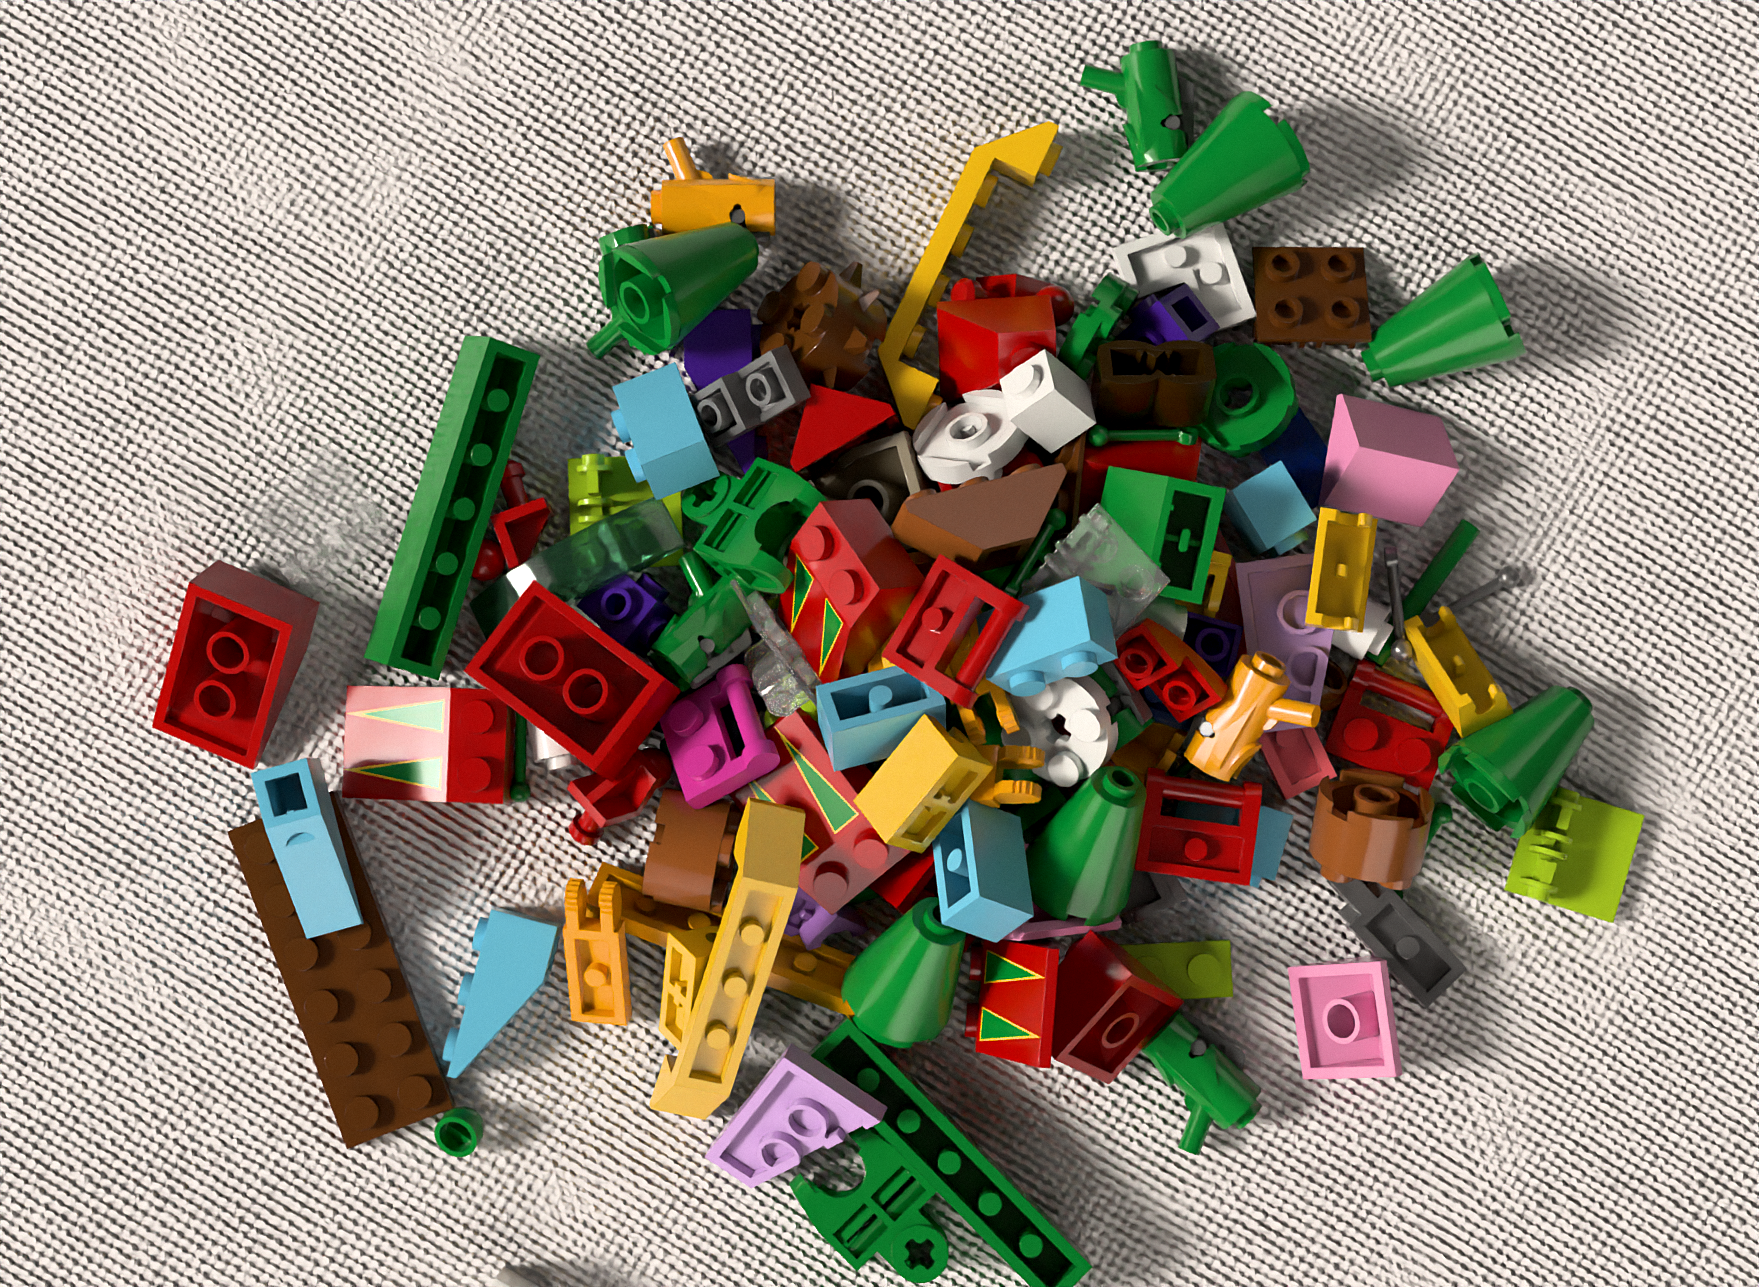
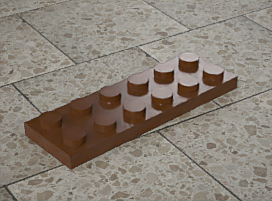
M330 791L329 794L363 924L307 939L267 836L263 819L255 820L227 831L342 1138L346 1148L349 1149L452 1109L456 1106L339 795L337 791Z

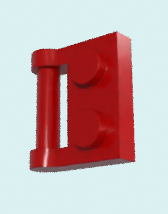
M939 553L881 656L951 701L971 710L980 695L975 691L1015 620L1022 622L1030 606ZM986 602L995 607L954 679L944 672L983 604Z
M1357 658L1347 679L1348 686L1347 690L1343 693V700L1335 710L1322 743L1326 753L1365 769L1395 774L1405 778L1404 784L1418 790L1419 786L1429 791L1438 768V757L1446 748L1454 728L1453 723L1432 691L1375 669V662L1365 658L1363 660ZM1367 689L1435 716L1430 732L1360 705L1363 693Z
M1147 767L1144 778L1147 797L1134 870L1250 886L1262 798V783L1244 781L1242 786L1167 776L1165 775V769ZM1162 798L1239 809L1238 825L1233 826L1160 815Z

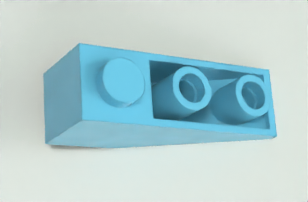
M304 758L250 773L267 836L306 938L363 924L320 758Z
M500 907L491 909L489 918L480 917L472 942V950L480 951L474 973L466 971L457 999V1005L465 1006L460 1028L451 1027L443 1051L442 1059L451 1062L447 1077L457 1078L463 1074L549 980L564 924Z

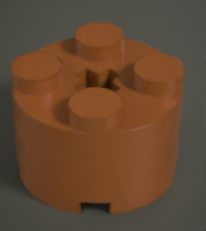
M1341 770L1339 780L1330 782L1329 775L1322 778L1309 840V851L1313 858L1321 864L1320 874L1327 880L1336 883H1349L1354 879L1379 882L1382 886L1393 890L1410 888L1413 877L1421 871L1434 809V799L1431 794L1419 786L1418 795L1403 788L1405 778L1378 770Z
M665 787L654 823H658L653 841H650L642 885L643 898L722 914L728 882L731 883L736 864L732 847L743 813L733 800L720 798L703 808L694 809L686 802L681 789L676 790Z

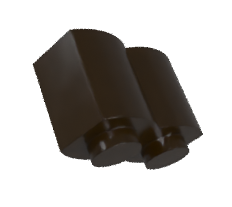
M1117 340L1098 346L1090 388L1096 422L1118 428L1135 427L1149 421L1167 427H1190L1205 422L1217 379L1212 346L1193 340H1173L1157 346L1135 340Z

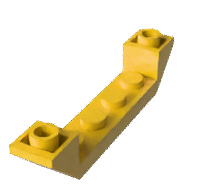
M1048 121L974 147L886 331L884 342H881L877 350L878 361L903 431H907L910 436H913L920 421L933 408L942 404L944 398L935 394L939 379L901 362L904 355L911 359L915 357L927 331V328L919 325V322L928 305L937 309L936 302H941L951 280L950 277L943 275L951 255L962 258L975 230L974 227L967 224L975 205L983 208L987 206L999 177L990 174L992 169L1032 188L1039 173L1050 177L1063 149V146L1055 143L1059 125Z
M752 797L748 798L732 847L739 868L678 1056L665 1054L649 1103L651 1109L705 1120L730 1096L798 890L805 824L804 809Z

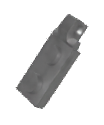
M1354 879L1349 883L1326 881L1347 903L1338 912L1347 922L1345 925L1374 956L1387 960L1389 972L1423 1007H1429L1467 970L1464 964L1393 889L1386 888L1379 882H1369L1365 885L1358 879Z

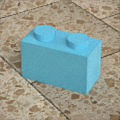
M675 362L612 387L620 409L610 412L622 443L632 441L634 448L624 451L636 483L647 480L656 501L720 476Z
M1281 460L1229 491L1225 495L1222 507L1253 558L1264 551H1267L1271 558H1276L1309 538L1304 527L1317 520Z
M1076 576L1019 598V600L1028 604L1030 608L1022 622L1015 620L985 674L987 680L1014 696L1024 697L1038 694L1046 688V684L1065 677H1082L1092 674L1098 669V665L1118 658L1106 594L1082 577ZM995 608L977 615L979 635Z
M898 666L816 686L818 725L834 772L889 758L924 714L935 717L946 729V703L943 695Z
M968 798L932 841L941 921L946 926L997 943L1034 916L1021 819L1008 812L977 803Z

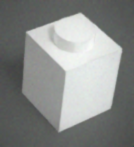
M1043 349L1000 379L1009 421L1050 453H1053L1097 423L1086 382L1046 349Z

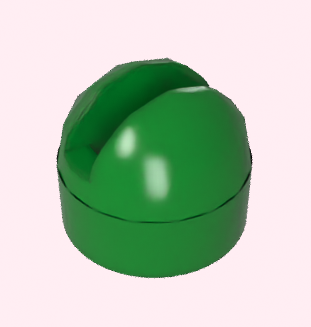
M467 1106L455 1107L446 1112L437 1123L434 1131L435 1140L439 1147L447 1154L455 1157H465L470 1155L481 1142L485 1125L482 1117L475 1109Z

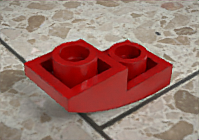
M1149 618L1141 620L1114 636L1118 658L1113 661L1136 692L1149 685L1179 723L1221 701L1229 689L1218 674L1189 645L1174 633Z

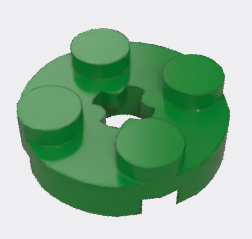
M1111 272L1105 275L1091 295L1099 300L1098 304L1092 302L1085 313L1080 312L1059 351L1057 359L1087 382L1094 371L1098 346L1116 341L1117 338L1112 332L1120 319L1122 321L1126 319L1136 303L1140 291L1131 287L1129 282Z
M1230 342L1213 348L1217 379L1207 420L1193 427L1199 430L1198 437L1202 438L1204 444L1214 450L1226 452L1231 457H1246L1251 452L1270 445L1286 430L1299 408L1295 381L1290 370L1274 350L1263 344L1253 343L1254 346L1246 344L1236 346L1234 342ZM1237 387L1242 392L1250 387L1253 389V393L1249 396L1250 402L1245 407L1227 408L1232 402L1228 393L1233 388Z

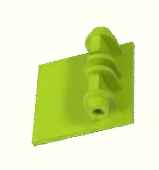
M584 454L582 458L567 459L572 571L606 569L611 562L621 568L680 566L678 559L684 555L681 491L656 501L647 480L636 483L626 456L604 457V454Z
M1560 787L1555 788L1532 828L1519 837L1504 890L1613 923L1645 815L1580 796V793Z

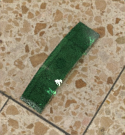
M652 497L610 515L542 551L501 577L468 604L487 640L533 579L570 606L628 572L639 573L686 545L663 499L656 501L655 497Z

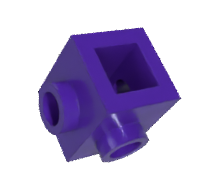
M1185 283L1159 300L1155 294H1152L1140 302L1128 313V317L1133 323L1116 338L1118 340L1141 341L1154 346L1173 340L1204 342L1220 326Z
M613 562L608 565L576 605L600 626L599 629L623 647L643 658L647 657V653L651 650L649 647L660 637L675 613L680 616L679 613L664 601L670 592L644 572L639 578H636Z

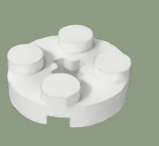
M993 389L974 390L964 393L962 395L966 403L956 405L948 410L946 403L943 402L933 408L916 427L913 434V446L925 477L928 480L945 484H961L980 476H986L989 480L1001 478L1003 474L1002 467L1013 460L1029 438L1026 433L1009 421L1003 392Z
M1089 676L1065 677L1046 684V688L1042 692L1031 696L1021 697L1010 694L1021 729L1008 735L1003 728L1001 733L1004 746L1024 745L1037 747L1045 751L1044 766L1038 769H1031L1038 776L1052 781L1061 787H1069L1079 780L1089 777L1096 769L1103 767L1113 755L1118 741L1117 721L1111 725L1110 715L1106 709L1110 701L1105 691ZM1059 714L1066 719L1064 727L1071 733V736L1060 735L1054 729L1051 719Z

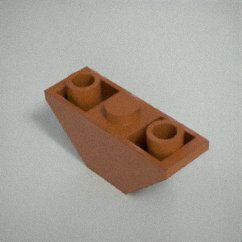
M1063 463L1042 468L1039 464H1029L1018 468L1009 476L989 480L986 476H980L967 480L956 489L936 493L933 489L916 492L903 502L891 526L892 533L895 539L937 559L940 553L975 574L1020 563L1036 538L1067 472Z

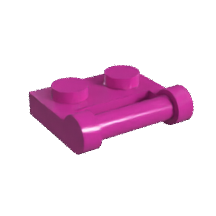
M732 664L724 667L716 675L715 681L671 704L659 720L685 800L694 809H700L772 771L780 763L775 743L768 740L750 693V690L753 688V681L748 668L743 664ZM731 704L745 744L742 755L738 758L736 757L720 708Z

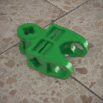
M759 457L756 458L742 479L718 470L720 476L687 488L681 500L683 512L691 520L707 527L693 549L721 576L756 591L776 594L784 593L795 578L793 573L784 566L783 558L785 551L819 502L829 500L791 469Z
M861 1126L848 1133L859 1146L860 1151L858 1154L862 1158L865 1167V1175L856 1187L846 1191H836L824 1184L818 1187L802 1172L789 1182L795 1197L817 1231L856 1271L876 1252L900 1276L913 1283L930 1282L944 1271L949 1256L947 1235L942 1227L922 1208L937 1191L873 1126L868 1129ZM911 1176H913L914 1178L887 1205H885L884 1203ZM875 1213L876 1216L848 1242L847 1240ZM914 1239L917 1243L921 1244L926 1239H929L932 1242L930 1247L932 1259L927 1262L925 1258L920 1256L914 1261L910 1260L908 1257L911 1246L908 1241Z

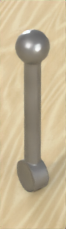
M1396 546L1384 547V563L1387 569L1395 642L1391 646V654L1396 660L1405 661L1412 656L1413 647L1406 640L1397 548Z
M1504 567L1499 571L1497 578L1452 602L1447 607L1450 608L1453 614H1456L1502 587L1513 588L1519 582V573L1513 567ZM1438 611L1433 614L1422 613L1419 618L1425 627L1428 628L1436 624L1440 616Z

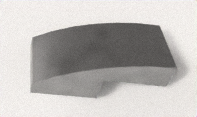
M786 344L768 351L739 371L720 377L689 397L714 449L783 414L810 398L811 395Z

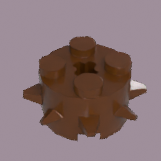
M810 261L779 292H769L763 298L757 310V317L763 322L759 345L761 356L772 349L787 344L808 390L811 384L841 392L851 390L871 369L870 366L863 362L870 353L875 338L884 342L887 327V315L883 304L876 299L881 293L880 289L877 288L869 292L861 290L863 265L853 261L837 275L820 263Z

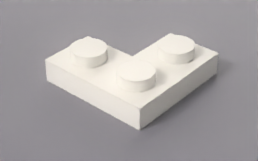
M1223 223L1185 239H1181L1173 233L1167 236L1160 231L1114 247L1111 251L1120 277L1129 282L1131 287L1140 291L1137 301L1146 299L1152 294L1157 295L1172 290L1186 283L1220 326L1215 333L1254 320L1256 317Z

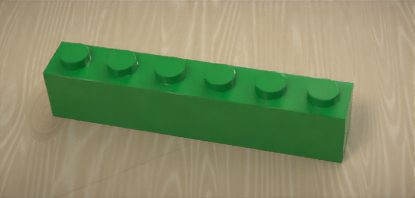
M464 337L364 658L439 681L541 355L492 337Z
M849 1015L845 1016L809 1052L808 1055L888 1107L882 1121L873 1127L1030 1287H1073L1092 1268L1086 1253L876 1040L856 1026Z

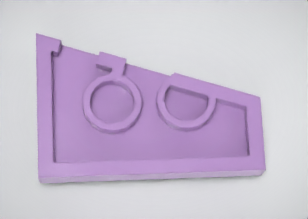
M1314 553L1236 563L1247 654L1254 656L1256 651H1263L1276 657L1286 665L1287 669L1284 674L1287 675L1291 684L1283 698L1320 706L1334 630L1305 626ZM1280 721L1274 728L1264 730L1263 733L1307 726Z
M791 1043L712 1142L705 1158L752 1189L800 1164L803 1156L822 1146L829 1149L843 1142L846 1134L861 1126L868 1129L880 1123L888 1107Z

